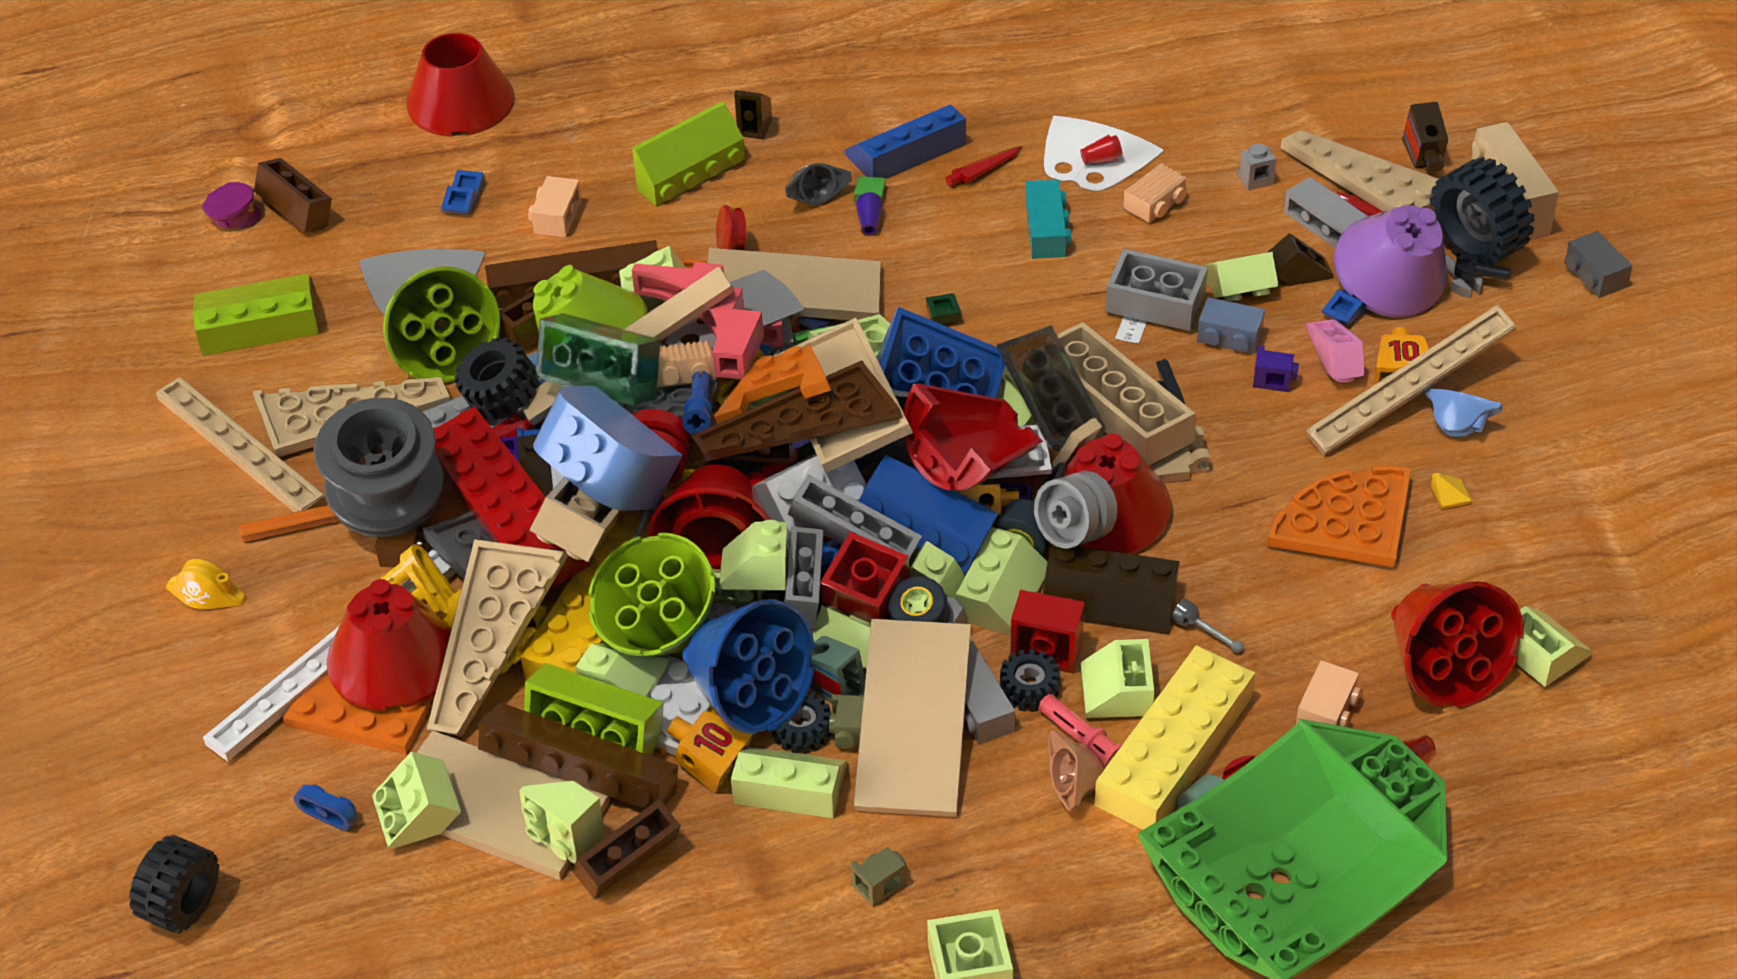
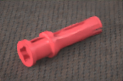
M1048 694L1040 702L1038 710L1078 742L1086 744L1087 748L1102 762V766L1105 769L1122 744H1116L1109 739L1104 729L1090 726L1075 712L1056 699L1053 694Z

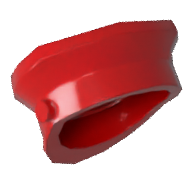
M723 205L720 208L716 224V239L719 249H745L746 220L741 208L733 209L728 205Z

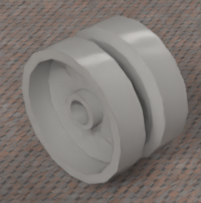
M1085 470L1047 481L1038 490L1036 495L1034 515L1037 526L1045 539L1054 546L1067 549L1105 537L1113 529L1116 522L1117 503L1114 492L1107 481L1097 473Z

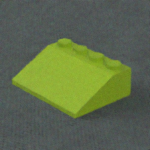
M309 273L194 294V325L202 356L319 334Z

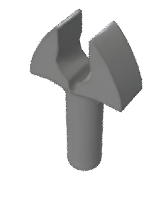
M1445 256L1447 271L1456 279L1452 280L1450 290L1458 295L1470 298L1472 289L1469 286H1471L1480 295L1482 277L1480 275L1473 277L1472 283L1460 279L1454 274L1456 262L1450 256Z

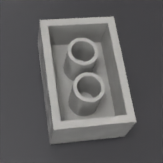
M1123 249L1107 284L1105 312L1190 331L1206 294L1208 267Z

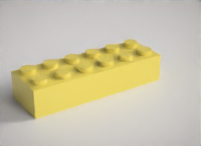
M1196 645L1096 780L1094 806L1142 830L1170 815L1176 806L1177 798L1189 788L1252 699L1255 672Z

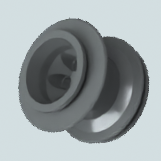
M376 397L363 399L338 410L320 428L315 439L314 459L319 472L325 479V498L335 516L350 530L370 537L400 535L421 525L438 507L444 483L443 467L438 456L434 453L436 444L434 429L430 420L421 410L412 404L393 398Z

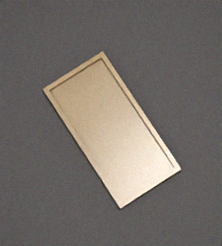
M709 248L707 263L723 265L724 275L729 282L765 270L788 287L805 309L790 316L839 320L857 318L858 320L879 314L881 261Z
M857 318L851 319L796 345L800 348L811 345L825 376L862 360L898 405L902 418L810 438L825 473L913 433ZM783 351V352H781V353H778V354H776V355H774V356L783 354L785 351ZM800 386L789 389L788 391L791 392L795 389L800 388Z
M871 619L854 811L957 817L971 624Z
M432 730L417 753L444 760L461 813L439 835L561 880L572 862L568 859H560L543 842L537 843L528 836L525 831L526 825L524 814L521 810L522 804L519 790L523 786L565 782V780L479 750L477 746ZM587 789L599 797L603 815L610 804L609 796Z

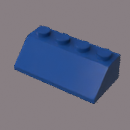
M950 104L845 149L844 154L866 177L888 178L965 145L966 118Z
M887 454L883 457L859 499V502L921 535L922 537L916 548H919L928 541L953 557L964 573H967L998 515V512L956 490H946L937 487L925 479L918 470Z

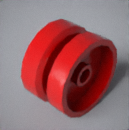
M644 409L633 413L632 415L683 455L667 487L676 484L684 474L692 434L684 429L682 419L671 412L660 409Z

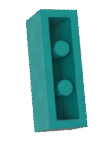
M1059 179L1025 181V206L1031 259L1066 257V245H1071V229L1065 228V226H1069L1068 209H1063L1066 208V191L1060 190Z

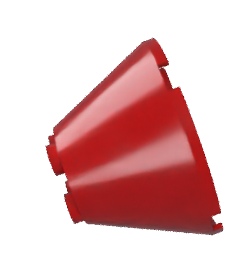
M1107 434L1105 437L1094 439L1079 448L1077 454L1067 464L1063 477L1086 470L1097 473L1105 479L1115 495L1117 519L1113 529L1105 537L1089 541L1078 547L1136 554L1155 543L1165 531L1171 512L1170 495L1161 478L1130 443L1122 440V437L1118 434Z
M385 579L374 580L369 587L357 593L347 605V611L327 655L326 665L330 682L337 693L345 700L370 710L386 711L388 706L405 704L406 708L422 703L436 694L452 628L444 619L406 588L389 583Z
M1480 581L1440 585L1425 583L1410 592L1391 612L1408 680L1420 697L1435 706L1455 705L1461 708L1481 701L1504 682L1518 659L1515 656L1519 638L1523 639L1524 635L1522 614L1515 600L1506 591L1494 584Z

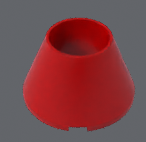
M447 33L431 39L424 46L407 96V111L410 119L419 128L429 133L452 136V132L468 131V135H472L495 126L508 115L513 106V88L509 80L475 37L464 33Z
M707 465L692 472L655 510L650 519L648 536H658V533H671L682 536L701 549L709 560L712 569L721 570L723 548L754 522L771 520L751 482L742 472L726 465Z

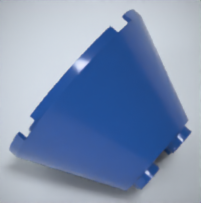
M771 599L756 601L715 619H707L693 634L689 645L685 647L682 655L684 662L688 665L690 674L723 721L732 728L748 734H756V732L765 730L773 731L785 721H788L804 701L815 669L810 667L811 649H815V643L807 620L792 605ZM784 714V717L777 721Z

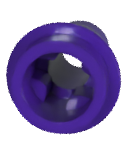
M873 192L861 194L856 201L861 232L865 235H874L878 232V224L884 206L881 197Z

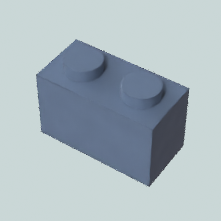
M1207 297L1199 318L1197 342L1255 354L1263 331L1265 309Z

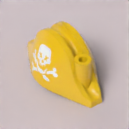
M200 559L187 561L182 571L172 577L166 585V589L184 604L197 609L242 606L246 600L244 593L230 580L227 573L223 572L216 565Z

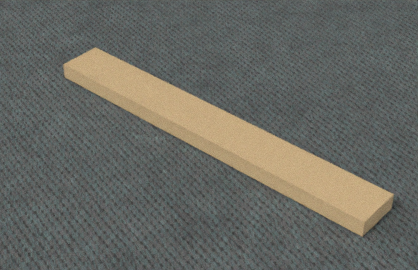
M718 266L535 388L536 393L533 398H529V403L525 407H521L529 422L534 426L547 417L561 387L594 386L735 292L720 267Z
M1497 304L1308 428L1306 436L1325 457L1515 332L1517 325Z
M181 377L156 392L160 402L293 512L321 507L327 503L322 492Z

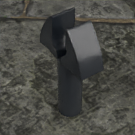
M1466 254L1457 257L1454 274L1468 283H1472L1473 277L1478 275L1502 280H1509L1511 278V269L1481 264L1477 261L1478 254Z

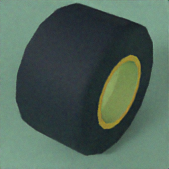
M1016 499L1006 505L995 528L1022 535L1041 556L1044 555L1051 542L1045 539L1037 526L1034 515V501Z
M913 576L902 580L894 587L889 596L888 609L892 620L949 622L950 607L943 588L933 579L925 576Z

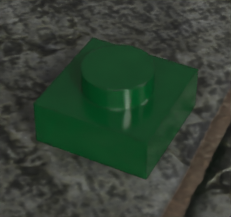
M954 293L926 297V308L930 320L939 324L961 321V311Z

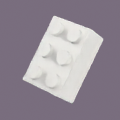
M814 453L753 485L771 520L787 522V541L790 538L791 526L811 528L787 515L796 493L808 474L857 501L860 499L866 483L854 460L825 473L817 454Z

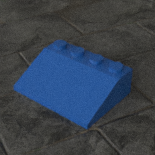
M897 307L876 358L892 390L910 392L913 384H923L996 398L1009 352Z

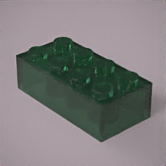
M565 313L541 318L536 378L563 386H596L611 399L633 406L655 400L661 339Z

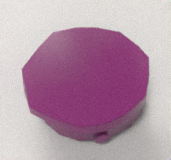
M226 183L208 194L202 205V210L205 214L213 219L216 225L226 229L252 226L261 218L260 209L253 202L254 190L245 183Z

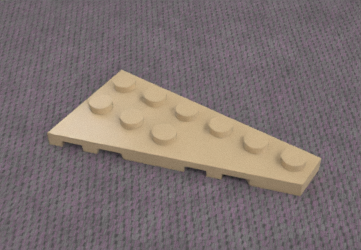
M1302 130L1282 138L1281 149L1383 212L1406 205L1420 208L1426 207L1431 210L1435 209V207L1430 205V198L1435 196L1431 193L1433 186L1437 185L1435 182L1438 178Z
M441 377L408 379L398 385H386L385 381L374 382V386L358 387L357 383L310 386L307 391L291 392V388L279 389V393L264 394L263 390L252 391L274 453L278 457L314 447L319 430L328 418L343 407L363 399L376 397L398 399L414 405L422 412L451 401Z
M474 540L427 730L458 737L464 735L569 556L564 551Z

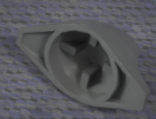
M823 163L809 164L797 170L790 177V182L785 187L786 197L811 205L825 203L852 181L851 172Z

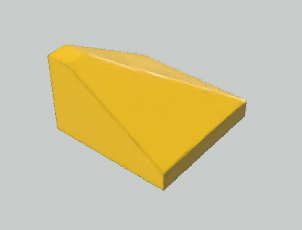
M1441 473L1433 474L1431 489L1441 509L1472 503L1460 478Z

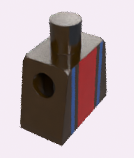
M1438 102L1410 105L1402 137L1403 144L1414 167H1427L1430 172H1438L1444 168L1443 159L1448 144V136Z

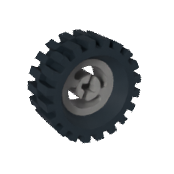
M1484 157L1473 159L1439 178L1435 182L1437 185L1433 186L1431 193L1435 196L1430 198V205L1435 207L1433 211L1445 236L1443 242L1446 246L1450 244L1453 247L1451 253L1456 257L1466 254H1478L1477 261L1490 266L1528 244L1531 240L1529 236L1534 232V227L1529 224L1535 221L1534 214L1528 212L1532 204L1530 199L1525 200L1523 196L1526 192L1524 186L1518 187L1515 183L1518 179L1514 173L1508 175L1506 173L1507 167L1502 163L1496 166V160L1489 158L1485 160Z

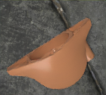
M1053 729L1048 734L1051 780L1061 802L1069 812H1073L1080 805L1081 799L1089 797L1095 791L1096 780L1104 769L1098 757L1087 748L1086 744L1074 743L1061 732Z

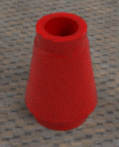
M1108 134L1080 149L1084 165L1117 161L1118 157L1123 156L1122 147L1117 135L1110 136Z

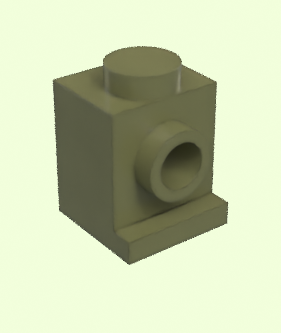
M832 694L833 713L830 715L829 732L835 734L834 743L836 747L842 749L859 748L864 696Z
M888 847L878 854L870 855L861 865L857 861L850 864L851 885L873 907L906 885V862L897 851L892 852Z

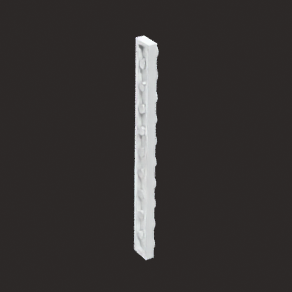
M435 549L428 553L447 580L456 573ZM411 579L402 585L411 593L417 589ZM339 626L203 737L205 745L228 762L283 717L297 698L328 674L326 665L327 655Z

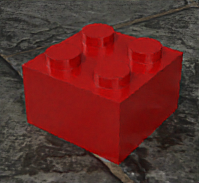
M850 532L820 581L822 602L870 623L871 619L884 620L889 613V596L894 587L910 576L909 556Z
M1020 590L1011 617L1010 654L1013 653L1018 657V651L1023 649L1025 654H1029V649H1035V655H1039L1040 651L1046 652V659L1049 656L1054 658V664L1058 663L1059 671L1074 674L1083 645L1085 602Z

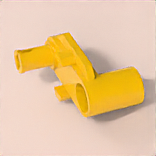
M413 544L400 555V563L380 579H385L389 583L400 586L411 579L417 587L412 594L423 603L427 602L430 608L452 628L462 588L454 592L452 586L445 576L442 575L429 554L419 545Z

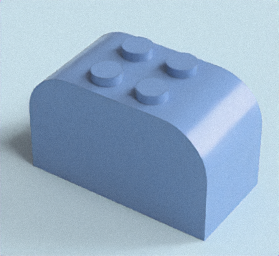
M596 386L561 387L533 443L534 450L540 457L585 494L605 506L623 511L655 509L683 456Z

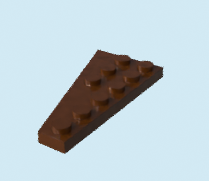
M861 360L826 376L831 386V391L805 399L800 388L695 433L691 437L694 446L706 462L902 418L898 405Z

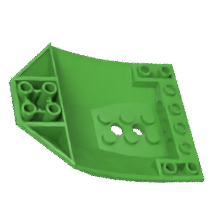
M1299 719L1293 728L1240 770L1194 801L1138 833L1137 837L1176 905L1225 956L1270 979H1293L1342 948L1386 916L1417 891L1446 863L1445 781L1394 735ZM1273 872H1282L1288 876L1290 882L1287 884L1276 883L1271 878V874ZM1246 892H1256L1260 894L1263 899L1250 898L1246 894Z

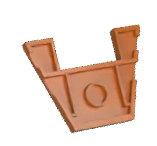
M811 345L801 348L794 346L787 349L783 354L774 357L767 355L758 359L715 413L714 418L717 424L747 411L750 402L800 386L805 399L831 391V386Z

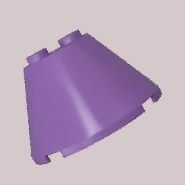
M1406 205L1361 218L1345 229L1336 244L1334 264L1342 286L1350 296L1354 294L1358 299L1367 304V309L1377 314L1394 318H1407L1422 314L1439 300L1447 284V264L1441 226L1436 220V214L1430 208Z

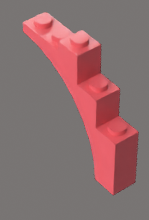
M695 262L692 269L635 263L631 270L634 292L641 296L667 301L718 266L724 273V266L721 264ZM733 287L735 292L697 317L706 323L716 338L712 351L715 377L742 379L749 371L764 338L762 312L745 310L743 289Z

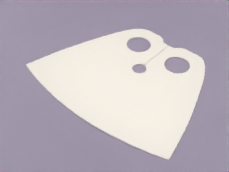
M1053 115L1046 139L1044 169L1051 178L1059 179L1060 181H1075L1082 188L1100 191L1132 175L1164 150L1138 136L1114 127L1082 119ZM1108 134L1110 136L1117 135L1122 147L1123 156L1118 157L1117 161L1084 165L1080 149ZM1065 162L1072 166V171L1066 174L1058 173L1055 170V166L1058 163ZM1096 172L1102 174L1104 179L1101 183L1093 184L1086 180V176Z

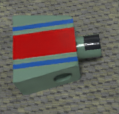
M828 636L818 638L814 642L815 649H811L810 667L815 669L810 689L831 704L832 694L864 696L866 679L860 650Z

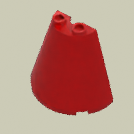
M913 384L906 400L904 415L913 432L907 438H904L910 458L925 479L942 489L965 490L975 487L1030 453L1043 442L1030 427L1019 428L1018 413L1003 399L929 385Z

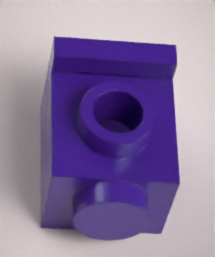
M1259 346L1253 388L1289 392L1291 380L1297 381L1299 363L1293 362L1294 354L1264 350L1265 346Z

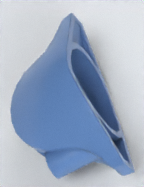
M1428 388L1425 390L1427 398L1433 403L1436 422L1444 433L1452 437L1460 438L1474 432H1482L1486 420L1503 410L1501 403L1471 394L1444 389Z

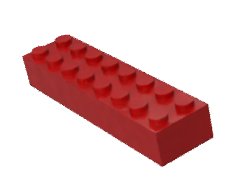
M475 406L461 412L444 424L433 428L436 440L434 453L441 462L444 477L470 512L474 514L476 520L493 542L564 551L566 553L565 549L556 544H547L541 541L535 533L530 531L546 497ZM568 556L549 590L590 567V562Z

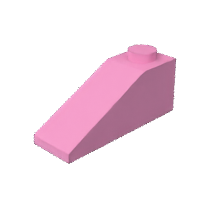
M1335 319L1306 323V330L1327 374L1337 382L1343 383L1354 381L1355 377L1364 376L1362 340Z

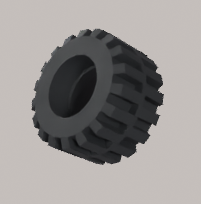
M494 338L491 342H482L477 348H472L470 353L461 359L462 364H459L456 368L457 374L454 380L457 383V389L469 406H475L484 419L487 417L490 420H496L497 417L502 419L508 417L510 413H517L520 407H525L529 403V398H533L536 393L534 389L539 384L537 380L539 378L538 372L522 347L516 341H510L508 338H503L502 340Z
M177 835L165 836L161 841H157L145 854L133 877L129 894L131 899L129 905L130 909L133 910L132 913L136 917L172 933H181L183 930L189 929L206 910L214 894L219 873L217 855L213 851Z

